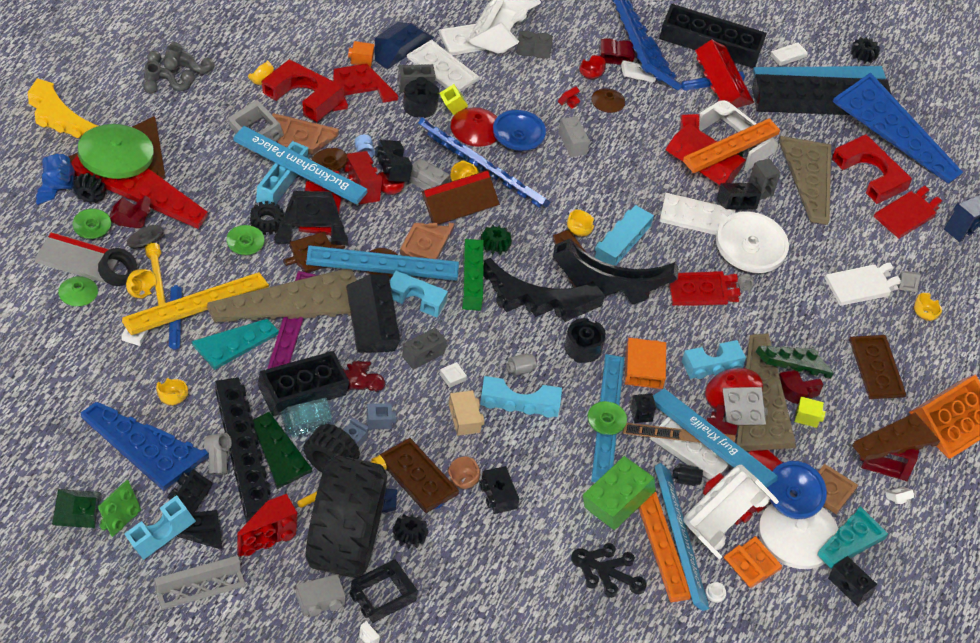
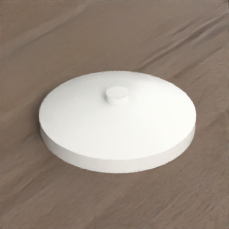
M737 212L729 215L721 222L716 233V244L721 255L736 268L747 272L765 273L775 270L784 262L789 250L787 235L780 225L771 218L755 212Z
M772 503L762 513L758 525L760 540L780 563L798 569H812L824 565L825 562L817 554L822 546L838 531L836 521L823 507L816 515L810 518L794 519L780 513Z

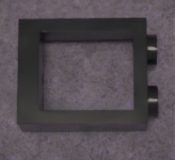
M396 559L352 580L349 593L352 600L360 604L363 616L365 618L369 617L371 622L374 623L414 603L417 600L418 590ZM390 577L402 596L375 609L362 590Z

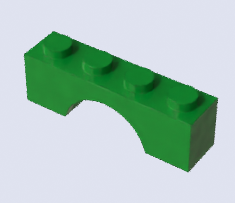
M465 239L463 248L462 310L481 311L483 301V240Z

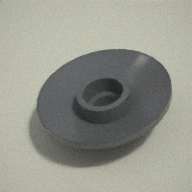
M160 225L144 227L128 238L127 244L131 248L142 246L145 248L146 245L154 243V240L161 235L163 229Z

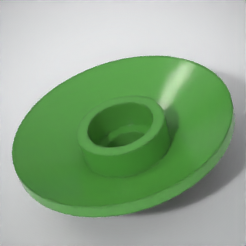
M86 209L74 217L72 224L74 231L79 236L94 239L105 235L110 230L111 219L102 210Z
M240 225L229 231L226 241L228 247L233 252L241 255H250L262 249L264 235L254 226Z
M76 276L65 280L60 285L58 293L64 303L71 306H84L94 301L98 294V288L91 279Z
M602 401L594 404L589 409L588 422L597 432L613 435L625 428L627 415L623 408L616 403Z

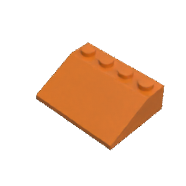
M976 374L958 381L909 412L910 414L916 412L940 440L936 447L948 459L953 458L980 440V381Z

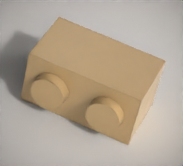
M473 390L450 393L448 405L457 436L480 433L481 426L484 425V416L479 412V399L475 398Z

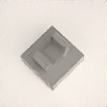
M901 270V283L898 284L899 290L917 292L921 274Z

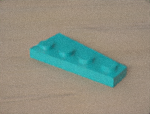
M264 319L192 341V346L216 370L278 335L279 330L268 319Z
M860 506L847 522L838 529L837 533L822 546L817 555L832 569L833 566L846 556L852 558L885 540L888 533Z

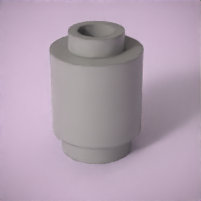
M527 353L510 357L506 363V369L513 376L530 373L533 369H536L535 357L533 354Z

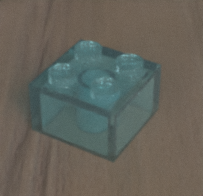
M327 398L290 406L280 412L286 435L292 434L293 438L308 433L310 429L314 433L321 424L325 425L332 422Z

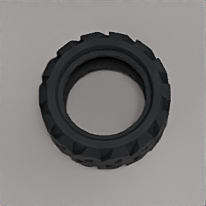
M339 455L334 456L326 463L317 490L307 537L306 560L309 567L353 578H359L366 572L376 540L387 485V474L381 464Z

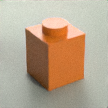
M354 41L353 48L349 47L348 52L351 64L360 65L367 63L371 67L375 44Z

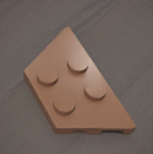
M275 113L272 114L280 123L284 136L277 140V143L288 147L294 141L308 147V154L313 155L339 135V129Z
M414 223L400 248V254L402 256L438 259L454 229V223H448V226H438L437 223Z

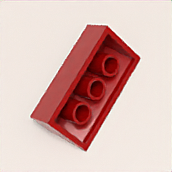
M711 39L695 50L698 55L696 57L698 62L705 69V76L712 83V90L719 97L718 101H728L736 108L754 103L726 46Z
M688 123L674 135L665 150L683 161L685 156L717 141ZM735 154L698 172L719 185L721 183H732L745 164L746 159Z

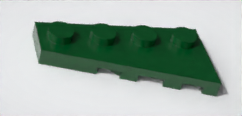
M759 346L756 350V353L768 365L785 369L789 366L798 372H802L805 369L809 370L812 375L818 376L819 373H822L825 378L829 379L834 374L819 356V353L813 348Z
M270 412L253 419L254 431L257 434L276 489L312 472L311 466Z

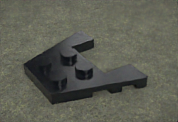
M293 191L286 208V213L280 222L277 234H275L274 243L289 244L292 240V226L331 227V244L348 245V237L345 234L344 226L340 220L331 192Z

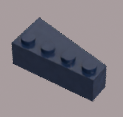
M980 194L976 197L968 198L962 203H957L953 209L954 213L944 228L958 242L963 241L966 234L970 236L980 227Z

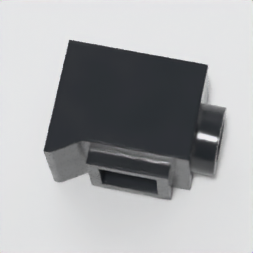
M652 393L633 395L630 410L634 423L653 422L656 404Z

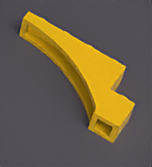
M37 78L29 89L28 103L37 108L35 110V123L39 126L49 127L60 133L65 132L75 138H81L85 132L98 126L70 110L56 94L54 83Z

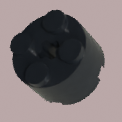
M418 77L416 80L409 82L404 88L403 108L405 112L417 118H427L434 115L438 107L439 88L424 77Z
M588 318L574 320L567 330L564 344L566 353L577 363L595 361L601 356L606 335L605 329L597 321L594 323L589 321Z

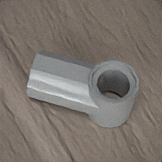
M227 433L208 435L204 439L205 450L209 453V475L227 474V451L231 448L232 444L231 438Z

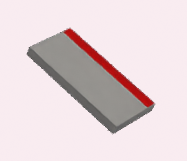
M50 232L35 257V263L107 284L98 272V263L109 249ZM110 259L107 263L114 272L120 261Z

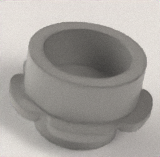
M750 274L740 275L736 286L742 291L750 290L754 285L753 277Z

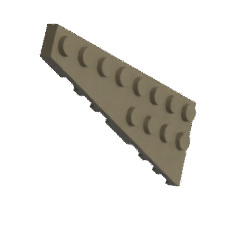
M342 269L208 302L207 309L214 322L237 321L242 318L257 320V318L270 317V320H273L276 317L294 319L299 317L316 318L319 315L336 317V314H348V316H351L346 286L357 281L351 269Z
M769 333L750 335L746 369L756 372L762 379L764 408L768 409V415L766 416V425H739L737 445L745 451L796 448L795 437L777 366L765 364L756 353L759 346H772Z

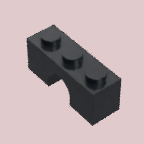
M379 140V145L375 148V157L378 158L379 165L382 166L383 173L388 181L410 182L413 165L409 157H403L404 148L401 142Z

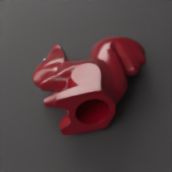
M353 361L352 364H347V370L343 369L349 380L347 391L369 389L370 391L377 392L384 389L386 382L380 374L366 373L370 369V361Z

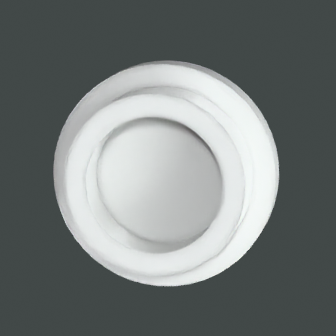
M713 582L707 586L705 594L710 601L719 603L725 599L726 590L723 584Z

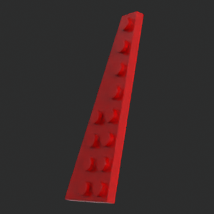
M77 154L71 162L75 170V176H80V174H86L87 172L93 176L94 173L82 165ZM149 168L129 178H107L95 174V177L101 178V182L105 183V189L135 202L147 196L151 199L149 206L151 209L197 229L200 228L208 217V211Z

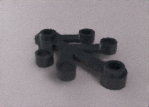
M611 543L605 544L602 549L590 552L583 548H578L572 552L571 561L575 566L582 569L586 579L585 584L588 588L594 589L598 586L599 578L597 575L592 574L591 568H594L598 571L607 597L613 598L618 592L617 585L611 582L609 576L628 584L631 592L634 594L645 592L647 583L643 577L637 576L633 578L614 569L620 566H631L635 559L631 552H625L620 558L599 562L595 559L604 556L608 558L613 557L616 548Z

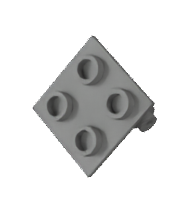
M762 387L723 388L728 423L736 425H766L768 409L764 408Z

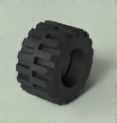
M330 424L318 426L303 446L306 458L322 473L326 463L334 456L339 455L358 459L360 455L359 447L355 440L343 429Z

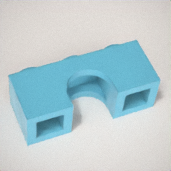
M395 271L390 279L394 301L403 304L406 298L416 296L421 299L420 311L438 318L447 302L448 291Z
M735 340L720 343L717 351L718 357L708 356L703 347L685 350L682 363L690 379H702L707 375H717L726 369L743 368L746 356L738 341Z
M177 495L160 507L162 517L156 524L146 526L141 521L124 534L143 560L196 522Z

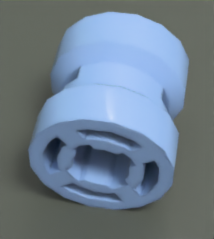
M363 134L356 137L354 140L356 152L367 151L372 158L375 151L372 146L371 136Z

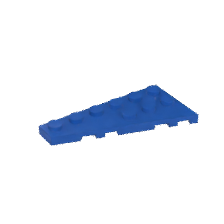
M97 401L81 412V418L162 491H165L177 482L184 472L187 474L209 457V453L205 449L200 450L195 448L194 444L190 442L184 443L177 440L174 435L149 424L143 425L131 416L128 418L118 414L117 410Z

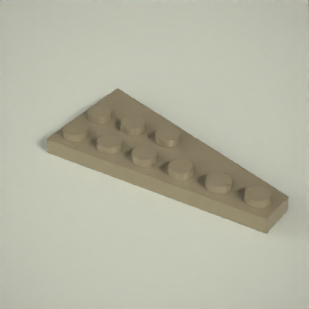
M780 136V146L810 222L828 225L830 221L831 144Z

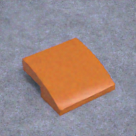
M756 536L743 546L738 545L723 557L749 588L754 587L782 569L779 561Z

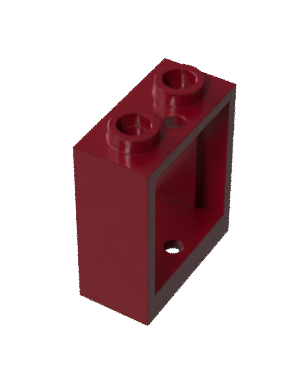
M909 449L900 454H897V452L889 453L905 458L903 462L886 457L864 461L861 456L859 457V461H862V469L908 481L918 460L919 450Z

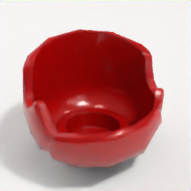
M592 55L589 61L583 59L579 66L581 75L588 79L601 77L605 72V58Z
M383 172L378 173V175L382 176L381 192L387 195H395L403 190L405 182L388 181Z

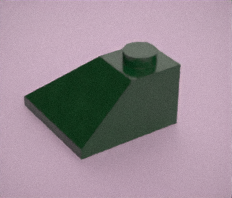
M58 489L52 525L95 528L100 492Z

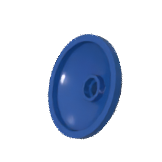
M510 110L500 114L495 119L493 133L502 145L513 150L525 151L538 147L544 141L546 127L543 121L533 113L524 110Z
M787 461L778 465L772 471L778 478L767 489L779 501L775 504L770 499L773 506L780 513L794 519H807L816 515L822 509L826 501L827 489L822 476L816 469L800 461Z

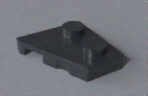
M217 510L190 513L196 522L178 534L177 537L222 549Z

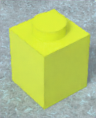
M455 84L439 93L453 115L468 107L465 98Z
M801 397L794 422L817 428L819 422H823L826 411H823L824 402Z

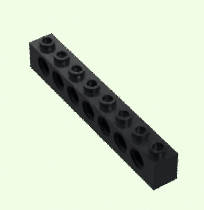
M237 377L215 381V393L224 431L230 436L232 441L229 453L247 523L269 500L270 486L264 480L266 478L265 466L260 464L262 454L261 450L256 448V445H258L257 434L252 432L254 422L252 416L249 417L248 412H250L249 401L244 399L246 396L245 385H241L240 379Z

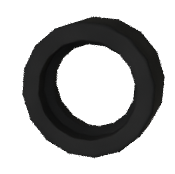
M121 248L109 249L98 263V272L101 278L113 286L126 285L129 274L137 270V262L133 255ZM115 259L122 262L126 266L128 273L126 275L116 274L109 268L108 260Z

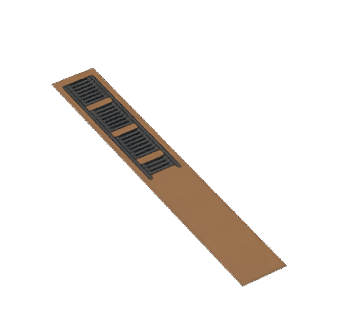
M626 423L623 434L702 443L685 429ZM724 434L733 442H735L736 435Z

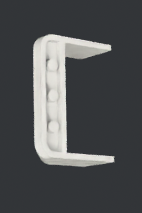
M491 0L470 33L468 41L474 46L497 54L505 53L509 48L519 43L510 32L514 23L522 22L527 17V11L539 5L541 1Z
M723 100L701 112L699 116L700 131L719 119L724 120L738 132L756 124L731 103ZM772 137L757 144L755 148L749 151L744 170L747 172L754 166L755 162L764 160L775 153L778 148V142Z
M737 465L685 515L683 522L720 560L722 556L717 550L725 545L726 536L724 533L752 506L756 508L764 507L770 499L775 504L779 501L743 465Z

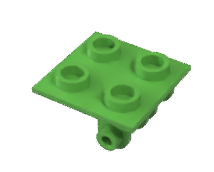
M126 480L98 506L103 518L99 526L104 531L108 529L113 537L141 511L129 480Z

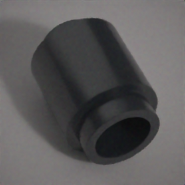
M679 463L677 467L674 466L672 478L675 479V483L690 486L700 485L703 478V469H699L698 466Z

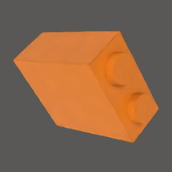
M628 338L625 351L624 384L663 389L666 380V342Z

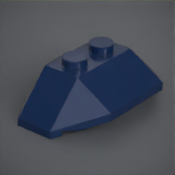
M397 22L375 37V61L388 70L407 57V54L433 39L434 36L412 23Z

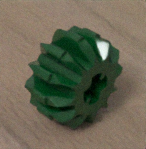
M492 224L490 228L486 227L481 234L480 239L483 240L485 252L491 250L492 255L495 252L499 255L502 252L507 253L508 248L512 244L511 232L507 231V227L501 228L500 225L495 227Z

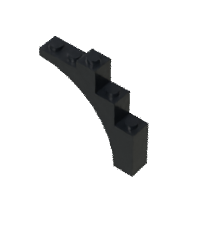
M571 238L554 246L553 258L576 287L590 284L593 281L605 296L622 290L633 305L648 299L651 290H656L678 279L679 267L675 262L662 267L630 269L604 263L590 256L579 248Z
M491 258L484 260L483 276L491 281L493 289L498 292L496 297L497 305L500 308L503 307L506 312L525 305L527 311L532 312L535 317L555 310V314L559 318L561 317L564 322H567L601 307L605 295L594 282L574 288L541 287L510 275Z

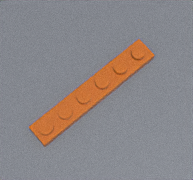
M769 118L685 156L683 162L693 173H696L779 135L780 129Z
M654 492L639 507V511L670 603L690 600L691 594L657 493Z

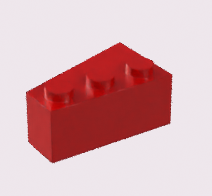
M367 151L348 153L347 163L343 167L344 172L348 173L347 179L367 188V194L358 204L379 202L382 176L375 173L378 172V169L372 167L373 161Z

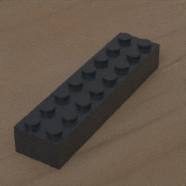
M756 74L752 85L756 111L850 115L837 106L833 99L862 78ZM877 79L891 94L888 79Z

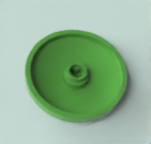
M105 124L94 127L82 135L78 143V157L82 165L94 174L107 178H129L144 172L150 166L153 160V145L150 139L138 129L121 124Z

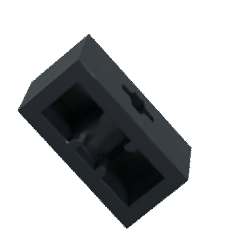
M721 183L717 200L725 209H757L761 192L752 183Z
M503 466L483 471L479 485L481 491H485L487 495L486 504L488 508H492L494 514L516 510L518 508L519 496L507 467Z
M848 556L833 566L828 577L857 607L873 595L877 583Z

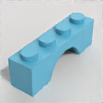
M484 376L480 405L489 409L502 408L509 412L515 410L528 415L541 414L548 418L558 417L562 388L542 385L535 393L519 394L509 389L504 379Z

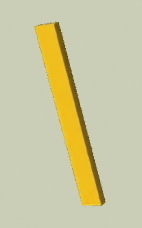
M258 272L122 317V323L130 335H134L208 310V302L269 287V284Z

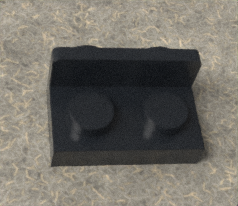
M192 469L189 473L186 474L184 472L177 481L179 486L177 489L173 488L167 498L170 501L177 495L190 513H194L213 483Z

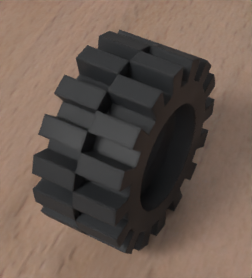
M265 201V204L259 202V206L255 204L254 208L251 209L250 225L263 231V235H266V232H269V235H272L273 231L277 233L280 222L284 217L283 209L278 204L275 206V202H271V204H268V201ZM268 215L272 216L274 219L267 221L261 219V217Z

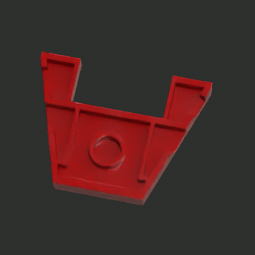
M367 63L335 68L333 71V81L344 88V100L332 111L348 109L345 99L346 95L378 90L383 103L398 100L396 92Z

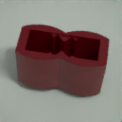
M610 38L601 39L599 56L605 58L607 64L621 65L623 60L633 62V43L625 40L616 41Z

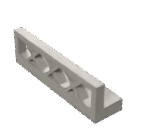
M238 555L154 578L155 591L161 609H168L245 587L246 584L240 571L241 562ZM234 574L237 575L239 580L235 584L225 582L227 576ZM209 581L219 583L217 588L213 590L204 588V586ZM192 586L198 589L196 594L192 596L183 593L187 587ZM169 592L177 595L174 601L167 603L164 602L162 594Z

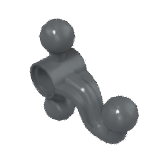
M173 42L166 48L164 66L168 70H174L179 66H186L193 72L206 73L214 69L215 64L212 59H203L200 66L195 62L191 54L182 50V46L178 42Z
M158 51L148 53V62L144 68V79L146 81L143 85L147 93L156 92L158 88L156 82L159 79L169 80L171 87L177 91H184L189 88L195 79L192 71H183L181 80L184 83L178 84L172 72L162 68L159 64L161 60L160 53Z

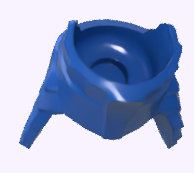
M54 154L43 158V184L37 190V205L53 200L59 189L73 188L75 170L68 156Z

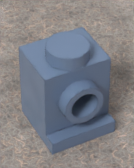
M391 403L367 404L366 419L369 431L372 429H392V423H396V412L392 411Z
M353 417L350 423L343 429L355 440L358 447L368 438L369 427Z

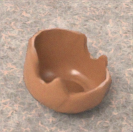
M467 456L459 457L451 462L448 469L452 483L459 487V489L472 488L479 482L480 469L473 458Z

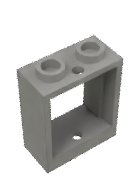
M258 100L227 118L235 134L243 126L247 127L264 117L270 126L259 132V134L273 141L284 136L280 123Z

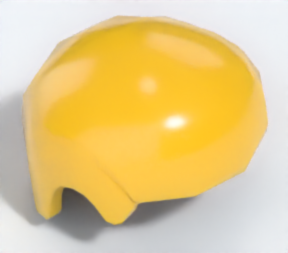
M267 60L254 73H250L248 78L254 84L262 85V80L274 71V67Z
M463 160L454 164L451 168L450 177L452 181L477 174L479 171L474 164Z
M575 209L569 214L567 227L574 235L579 237L588 236L593 231L594 218L585 211Z
M146 269L132 271L126 281L128 293L133 298L140 299L150 295L151 288L157 283L155 274L151 270ZM143 290L145 293L140 295V291Z
M920 293L914 304L915 313L927 321L939 318L942 314L939 300L933 301L930 293Z
M167 378L163 384L161 382L157 383L156 392L161 402L173 406L187 398L188 386L182 380Z

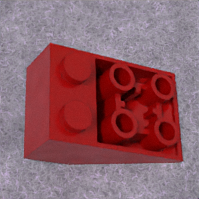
M287 494L268 500L237 533L238 557L243 555L250 556L261 548L269 549L275 543L282 540L289 541L296 535L298 513Z

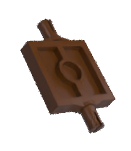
M325 232L317 233L291 241L289 247L293 256L283 259V263L285 266L296 263L303 272L310 273L326 267L306 265L308 246L345 249V245H333L328 240Z

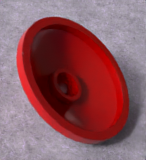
M471 107L457 112L452 117L450 128L452 134L460 142L470 146L484 147L498 141L493 133V124L497 116L491 111Z
M726 369L715 375L707 384L705 389L707 402L714 409L717 408L718 404L725 406L723 388L762 387L763 391L762 379L756 372L750 369Z

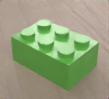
M623 456L583 494L584 507L615 531L656 491L655 478Z

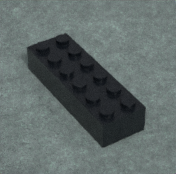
M671 3L663 22L659 39L693 50H697L712 39L726 46L733 62L753 68L757 65L767 33Z

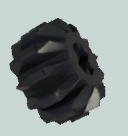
M859 37L858 40L853 42L851 48L853 59L858 58V62L862 60L864 64L867 61L870 64L876 61L880 52L878 42H873V38L868 39L867 37L864 39Z
M88 172L80 174L73 183V193L77 195V199H82L83 202L87 201L89 204L93 202L98 203L105 194V183L101 182V178L95 177V174L93 176Z
M412 513L408 517L403 514L402 519L397 518L392 532L395 541H399L400 547L405 543L408 549L411 547V544L418 548L419 543L424 544L426 536H428L426 521H421V515L414 517Z

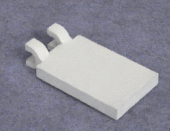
M891 263L883 264L880 268H877L874 264L825 276V280L840 306L887 297L891 291L898 290L897 284L901 283L898 276L892 277L887 281L886 277L891 276L889 271L893 270Z

